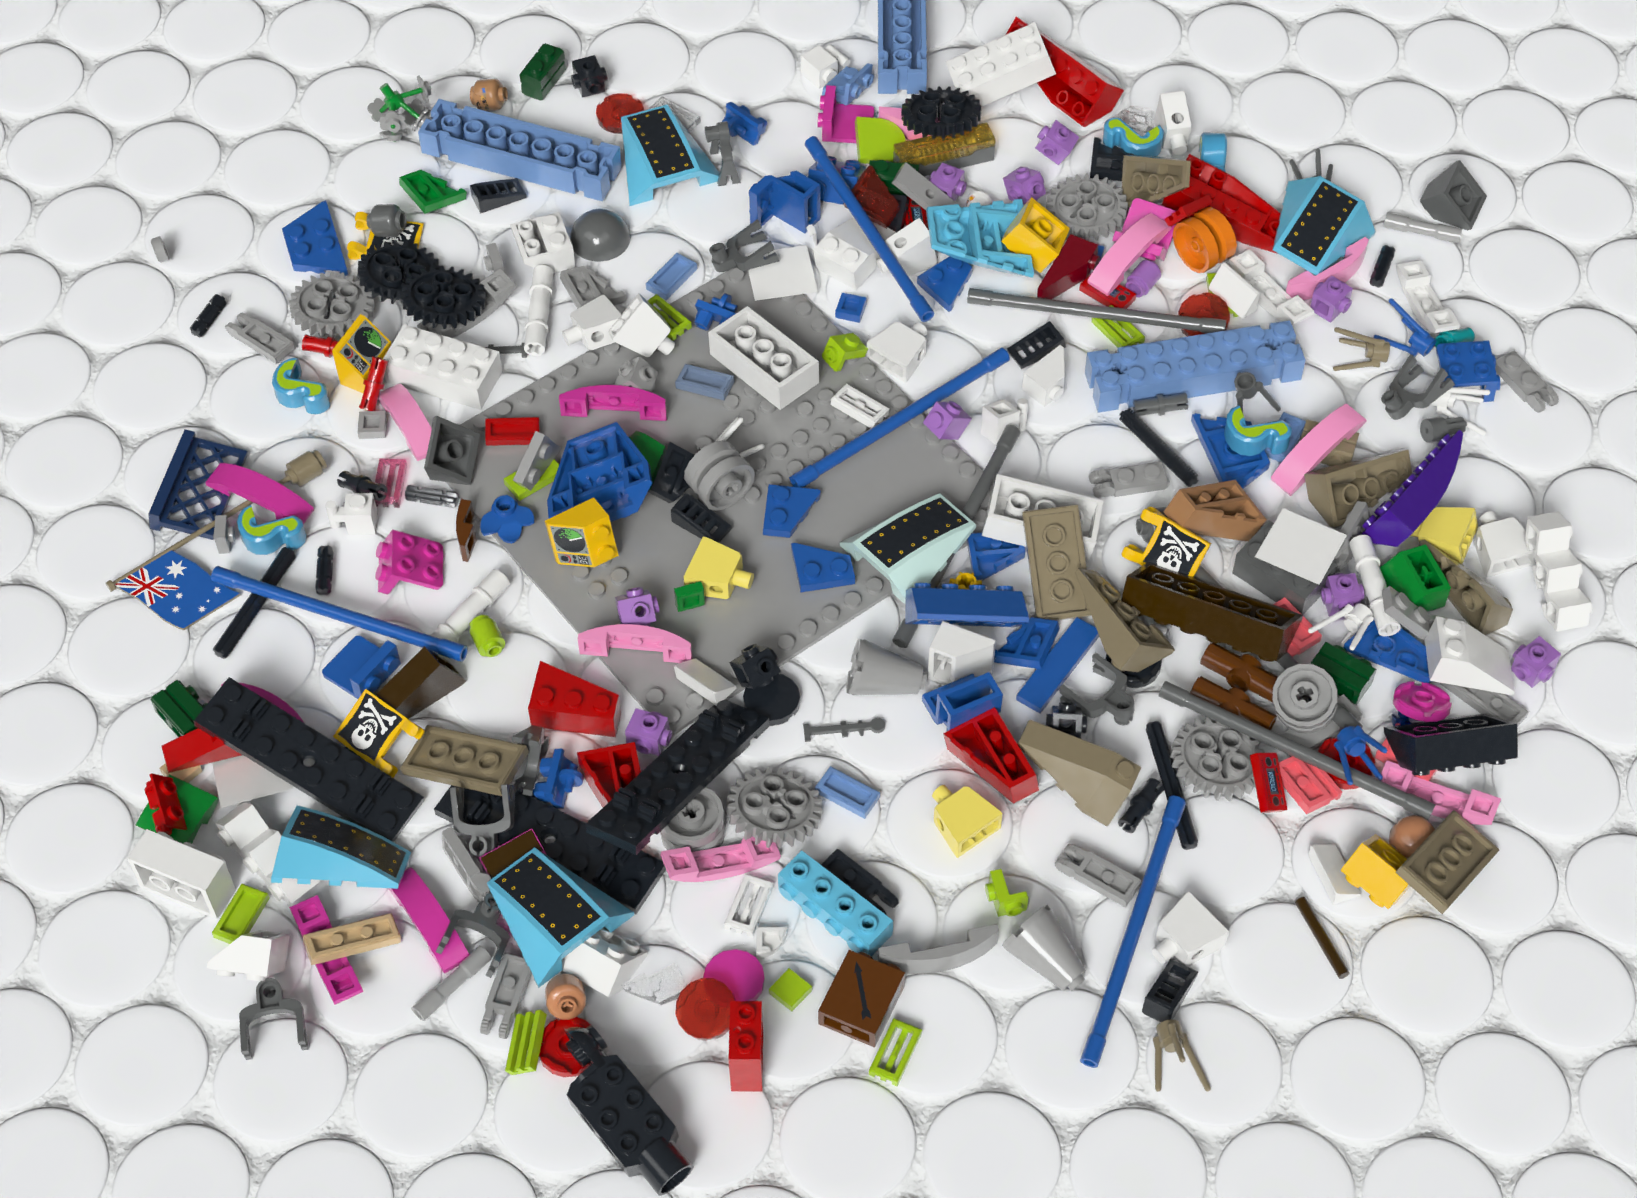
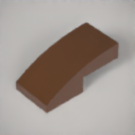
M461 499L456 516V533L462 560L468 562L477 541L474 524H472L475 516L472 501Z

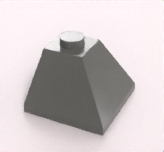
M1459 160L1427 185L1420 202L1434 220L1468 231L1472 229L1487 195L1461 160Z

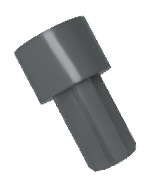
M1439 416L1422 420L1420 433L1425 442L1440 441L1446 434H1455L1459 429L1465 432L1467 422L1464 421L1463 417L1444 419Z

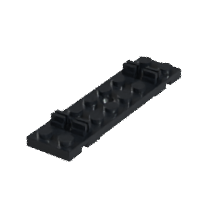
M228 677L194 720V726L212 737L216 736L231 749L262 766L338 813L341 817L392 842L397 839L424 802V796ZM307 758L315 761L312 766H306L303 762Z
M725 699L718 702L717 706L713 705L709 710L705 709L703 713L699 714V719L625 788L621 787L618 789V792L614 793V798L586 823V833L637 855L650 842V837L653 834L658 835L688 803L750 746L752 738L757 739L769 727V717Z
M453 785L449 787L434 808L435 815L453 823L450 788H462ZM464 788L463 818L466 822L474 825H487L496 823L504 817L502 796ZM519 790L515 793L514 826L507 832L498 833V846H501L524 832L533 829L547 856L633 911L634 914L638 913L666 871L662 860L642 850L637 855L588 834L586 833L585 822L532 796L524 795ZM549 836L556 838L552 843L545 842V839Z

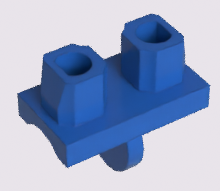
M733 102L726 103V115L722 122L727 121L730 136L735 137L738 135L751 145L758 144L760 135L766 131L767 121L762 117L755 118L752 116L750 110L744 105L737 106Z
M725 293L721 299L713 297L711 304L698 299L695 304L698 311L694 321L696 327L708 331L713 320L719 322L720 325L735 315L738 306L731 303V295Z
M560 748L554 749L553 757L541 759L540 773L544 778L548 777L547 782L535 783L533 794L538 800L551 802L556 809H564L567 793L572 792L573 787L581 786L584 780L583 774L577 771L578 765L564 756V750Z

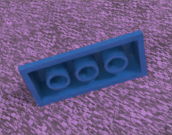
M914 583V588L906 590L905 624L941 625L942 621L959 626L1018 627L1029 623V615L1022 591H1013V586H997L996 590H986V585H969V589H959L958 584H942V589L931 588L930 583Z

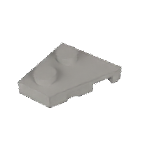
M585 266L560 272V280L577 309L603 294L613 305L625 303L626 294L623 291L615 292L608 287V281L596 276L593 271Z
M535 431L513 481L531 491L561 448L546 435Z

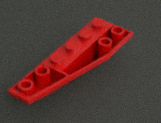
M1015 17L1006 35L1029 24L1019 17ZM1039 31L1056 72L1055 75L1037 82L1050 102L1083 127L1112 112L1124 90L1081 58Z
M1189 154L1186 161H1191L1189 187L1164 197L1161 205L1177 211L1182 206L1209 194L1213 202L1208 207L1218 210L1226 217L1232 226L1236 241L1277 253L1272 249L1281 213L1234 176Z

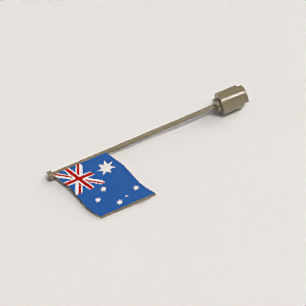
M317 450L307 451L286 464L287 470L284 471L286 477L278 481V483L284 485L290 482L292 485L297 484L301 487L323 474V470L327 468L326 462ZM247 500L224 515H227V518L253 502ZM215 520L113 582L109 580L105 583L110 592L117 588L141 601L163 621L181 630H186L241 596L239 592L212 582L211 575L200 566L174 552L176 549L213 528Z

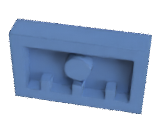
M867 63L860 71L846 66L826 84L836 86V102L848 106L866 88L871 86L874 78L872 64ZM826 85L823 87L822 95H825Z

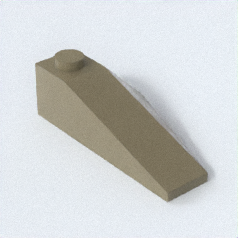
M1124 155L1122 195L1127 196L1126 202L1128 207H1131L1132 201L1135 198L1152 203L1188 188L1191 161L1156 156Z
M1404 449L1305 473L1308 500L1331 528H1335L1345 523L1347 514L1352 511L1357 501L1366 502L1368 508L1374 507L1379 503L1378 500L1386 493L1393 492L1412 474L1409 450Z
M1425 539L1419 542L1418 546L1426 544L1451 586L1448 595L1449 601L1470 626L1482 634L1488 635L1508 625L1513 608L1507 598L1503 597L1495 587Z
M1078 568L1075 572L1104 650L1112 659L1111 663L1115 668L1120 671L1139 672L1175 651L1174 647L1155 625L1151 624L1148 627L1137 617L1141 613L1134 606L1131 607L1119 600L1120 593L1097 571Z
M1032 720L1027 722L1017 743L1022 751L1041 770H1046L1057 781L1055 785L1061 791L1065 790L1077 802L1075 806L1081 812L1105 826L1111 823L1131 792L1142 768L1114 751Z

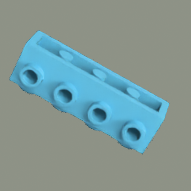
M802 850L778 873V889L781 895L789 901L794 900L810 918H817L821 921L830 934L833 936L839 935L847 942L852 951L856 953L864 952L872 957L878 951V948L893 935V920Z

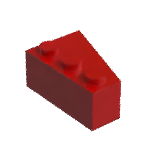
M539 662L528 706L531 726L535 725L544 727V729L616 737L621 717L618 694L545 662Z
M995 707L943 733L947 750L1013 804L1039 791L1037 776Z
M635 742L577 752L579 770L602 807L614 798V793L618 792L619 788H625L641 773Z

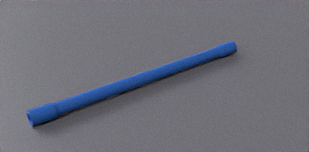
M816 136L809 137L805 141V147L819 164L910 301L911 307L922 322L931 320L934 316V311L924 296L919 293L836 169Z
M1004 348L996 350L983 358L978 364L814 464L808 465L789 477L792 486L805 487L823 473L933 407L936 402H941L986 373L992 372L1009 362L1008 352Z
M216 566L211 574L212 582L248 591L421 648L425 646L441 656L463 662L467 656L468 647L466 645L427 635L243 576L236 571Z
M1170 796L1146 872L1092 1031L1087 1038L1080 1062L1088 1067L1096 1068L1099 1065L1106 1044V1036L1175 830L1180 823L1186 801L1181 797Z

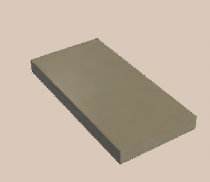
M1078 505L1022 512L1036 618L1057 621L1092 616L1075 573L1078 568L1087 570Z
M427 725L423 736L417 740L400 770L403 775L502 796L501 785H510L529 751L526 745Z
M1453 810L1395 873L1443 914L1498 853L1499 849Z

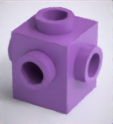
M1055 120L1049 127L1045 125L1037 135L1040 140L1035 149L1059 165L1071 153L1079 136Z
M942 163L937 171H933L929 179L931 183L954 201H956L958 196L964 194L967 183L964 182L965 171Z
M1020 166L1003 177L1007 195L1011 201L1022 199L1025 205L1031 197L1037 201L1046 194L1043 184L1044 179L1040 171Z
M1331 275L1324 283L1320 282L1316 286L1310 307L1314 310L1315 314L1331 323L1341 312L1344 314L1350 308L1353 288Z
M1338 573L1333 576H1327L1325 588L1321 589V599L1326 606L1328 616L1330 617L1341 611L1347 604H1351L1354 607L1364 599L1363 585L1361 583L1358 584L1355 573Z
M643 587L626 590L627 594L615 597L620 624L650 626V622L656 621L655 613H659L656 596L651 597V593L648 590H643ZM638 606H642L640 610L635 611Z
M1538 636L1527 646L1523 644L1514 652L1513 658L1515 659L1511 670L1519 680L1524 681L1533 688L1540 681L1545 683L1552 677L1561 653L1542 637Z
M635 708L625 730L626 743L635 742L636 750L642 754L659 756L663 747H667L672 738L668 717L659 712H648Z

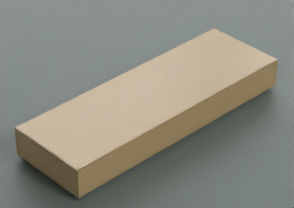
M392 913L303 935V943L311 966L401 942V936Z

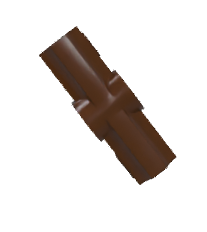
M1216 643L1208 645L1201 658V665L1225 677L1227 683L1232 688H1237L1244 692L1249 690L1273 703V687L1278 676L1263 669L1261 663L1249 654L1239 656Z
M1200 676L1190 691L1191 694L1269 730H1272L1276 722L1277 715L1252 703L1249 696L1240 689L1230 688L1227 690Z

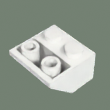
M559 212L510 224L524 264L534 268L538 265H546L553 269L554 274L575 268L573 246Z
M942 621L929 647L928 679L947 685L971 674L978 677L990 672L992 675L996 640L990 639L984 634L968 631L957 624H949Z
M603 927L562 959V971L576 976L583 983L609 997L625 987L646 958L648 951L641 948L636 940L624 938L615 933V930L610 933L606 927Z
M259 930L241 935L209 960L207 968L217 970L216 975L234 977L235 973L247 974L246 979L265 981V978H273L274 974L285 971L290 934Z

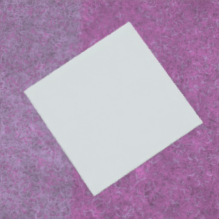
M807 245L775 249L763 257L776 252L779 262L748 270L755 301L818 292ZM746 253L744 255L745 257H748L753 253Z
M1283 508L1255 557L1320 585L1347 535Z
M244 755L213 762L220 808L293 789L291 784Z

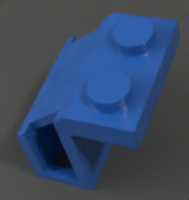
M791 171L789 176L777 178L772 175L764 176L758 183L753 184L749 190L750 224L758 219L762 227L775 216L805 234L808 225L812 224L814 226L821 219L820 184L798 171Z
M987 672L978 677L971 674L922 695V702L937 725L944 723L947 726V732L994 707L1000 713L1003 693L990 672Z

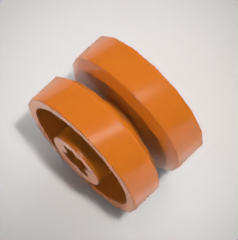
M1212 207L1204 208L1192 217L1182 220L1173 229V240L1178 255L1184 264L1197 273H1205L1215 267L1217 263L1228 260L1236 253L1237 243L1232 226L1223 214Z

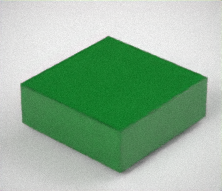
M701 581L674 588L675 605L678 612L705 605L704 588Z

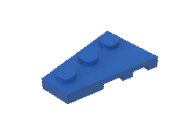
M1373 620L1353 651L1349 647L1355 635L1344 644L1343 648L1347 652L1419 682H1431L1429 679L1426 646L1402 628L1394 635L1381 636Z

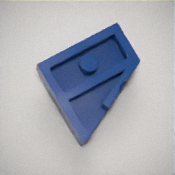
M769 484L763 535L790 538L796 531L797 525L806 518L812 505L820 500L821 490Z
M972 533L967 538L971 569L976 581H983L1025 558V546L984 537L982 533Z
M791 543L800 592L855 584V574L850 555Z

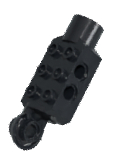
M589 1025L587 1028L571 1027L565 1029V1033L570 1039L565 1045L582 1067H585L587 1064L590 1065L570 1084L566 1095L571 1106L628 1177L642 1175L659 1196L672 1191L688 1177L694 1168L693 1164L676 1145L679 1138L676 1126L618 1055H606L603 1050L608 1046L592 1025Z

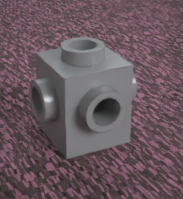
M637 357L630 361L627 360L619 367V375L614 385L629 386L652 392L655 387L654 382L658 371L642 357Z

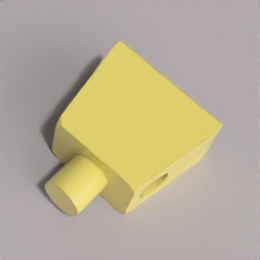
M1435 507L1410 536L1418 537L1419 542L1425 539L1462 565L1478 528L1475 508Z
M703 536L685 572L684 586L701 581L704 588V596L728 599L735 586L750 589L754 573L742 570L743 563L740 552Z
M941 785L933 792L932 797L938 803L934 808V823L957 858L1001 829L1002 812L970 787L964 786L953 794L946 785Z

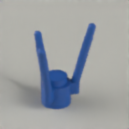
M1390 298L1389 303L1403 317L1401 321L1413 332L1408 341L1411 347L1379 335H1374V338L1385 340L1390 343V346L1406 351L1414 357L1418 353L1425 357L1433 349L1437 340L1425 331L1394 299Z
M1349 726L1342 729L1337 735V742L1334 743L1335 748L1339 752L1348 785H1352L1353 780L1346 754L1353 757L1360 756L1378 780L1383 779L1377 767L1365 753L1366 742L1382 753H1387L1388 750L1365 733L1361 726Z

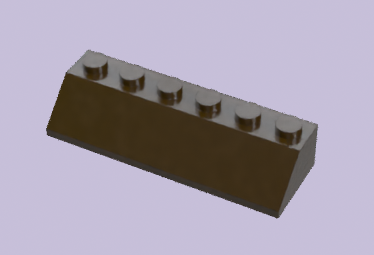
M1149 562L1127 575L1121 599L1122 602L1131 607L1134 606L1141 613L1138 616L1145 615L1153 618L1158 624L1179 627L1180 631L1187 634L1196 633L1205 636L1206 640L1212 643L1228 644L1235 651L1250 652L1258 655L1261 660L1268 662L1278 661L1286 654L1303 618L1302 614Z

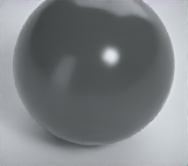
M593 209L585 212L575 221L571 230L570 241L574 252L580 257L596 262L608 261L625 252L630 244V232L625 221L615 212L607 209Z

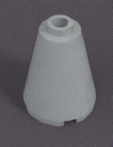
M865 639L857 640L850 661L852 662L851 672L848 671L846 692L848 694L899 695L918 694L919 689L924 690L927 682V673L923 672V666Z
M1048 905L1043 906L1020 925L1021 928L1016 932L1017 935L1015 936L1012 933L1002 944L1009 953L1062 991L1067 988L1073 991L1085 980L1082 974L1086 970Z

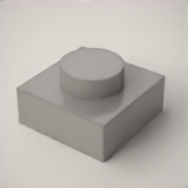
M496 243L486 245L487 256L483 258L487 271L494 273L500 268L504 271L503 260Z
M227 515L215 516L214 540L219 554L230 553L231 542H235V528L230 526Z

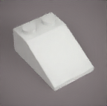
M854 217L828 232L813 249L816 268L854 290H857L877 267L876 260L880 258ZM871 219L885 241L896 233Z
M1436 616L1425 638L1430 681L1513 695L1515 689L1509 651L1464 621Z

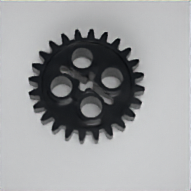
M938 86L937 90L928 88V92L919 90V95L911 94V99L906 98L905 103L902 104L901 117L903 126H907L908 131L914 130V135L922 133L923 138L932 135V139H935L937 136L945 139L946 135L955 138L956 133L963 136L964 130L971 132L972 127L978 126V122H981L980 100L975 99V95H969V91L961 93L960 88L953 91L950 86L946 90H942Z
M394 240L393 245H389L385 241L384 247L375 244L374 250L367 249V255H361V261H358L357 278L360 279V286H364L365 292L372 291L373 298L380 295L381 302L388 298L391 299V304H394L396 300L401 302L402 285L406 284V278L412 279V273L420 275V269L429 272L430 266L434 267L435 270H439V259H434L433 252L426 254V247L417 249V243L408 246V242L405 241L403 245H399L397 240Z
M443 265L440 266L439 270H435L434 267L430 266L429 272L420 269V275L412 273V279L406 278V284L402 285L401 303L403 310H407V316L414 315L413 321L422 319L423 326L430 322L433 328H436L438 324H441L443 329H446L448 324L457 328V323L460 322L466 326L467 319L474 322L475 315L481 316V310L485 309L486 292L484 291V285H479L480 279H473L472 273L464 275V269L455 272L453 266L449 270H445Z

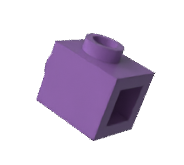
M953 401L936 402L923 423L939 439L958 440L972 418L960 405Z

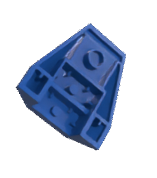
M617 422L567 441L547 499L548 518H552L593 497L609 515L610 522L638 512L652 484L650 465Z

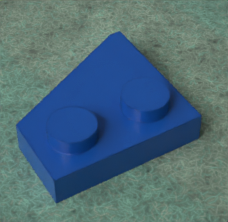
M949 256L917 276V284L950 312L954 307L957 296L961 295L964 284L968 282L972 275V266L967 262Z
M1031 617L1029 623L1023 624L1018 631H1014L1006 638L1007 644L998 651L995 649L994 663L1041 669L1059 632L1058 621Z

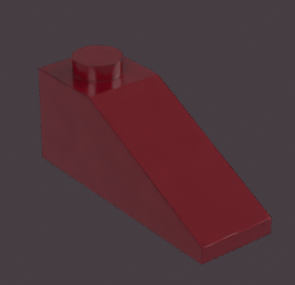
M1070 234L1059 255L1040 283L1037 290V298L1054 299L1085 280L1091 270H1094L1099 264L1098 244Z

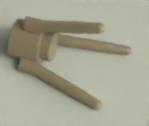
M1339 327L1334 328V331L1361 340L1340 338L1339 342L1365 348V358H1370V361L1334 366V371L1380 367V362L1386 363L1388 361L1390 352L1389 342Z
M1166 1020L1159 1023L1156 1027L1158 1036L1153 1038L1155 1047V1090L1157 1092L1161 1091L1162 1048H1165L1166 1052H1176L1179 1061L1182 1063L1186 1060L1182 1049L1184 1048L1205 1091L1209 1092L1211 1087L1188 1042L1187 1034L1182 1031L1180 1022L1178 1020Z

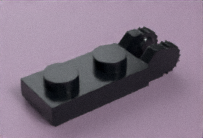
M836 849L821 864L885 915L887 914L883 907L872 899L876 894L882 902L892 908L899 904L897 897L884 887L879 879L841 850Z

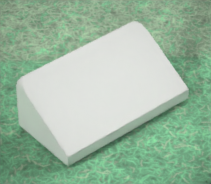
M1223 263L1211 281L1209 290L1238 316L1245 318L1257 310L1260 292L1227 263Z
M696 658L674 666L678 680L716 706L718 702L726 699L737 689L736 685Z
M1336 844L1311 845L1308 856L1332 904L1335 905L1360 897L1359 889L1351 885L1345 879L1346 874L1341 871L1345 862Z

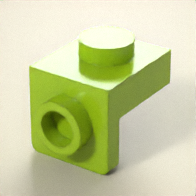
M854 333L834 335L829 337L822 353V358L835 372L841 371L845 360L865 357L868 348Z
M1002 869L990 871L989 883L985 884V892L988 901H993L998 917L1004 915L1016 916L1026 911L1029 898L1027 892L1009 895Z

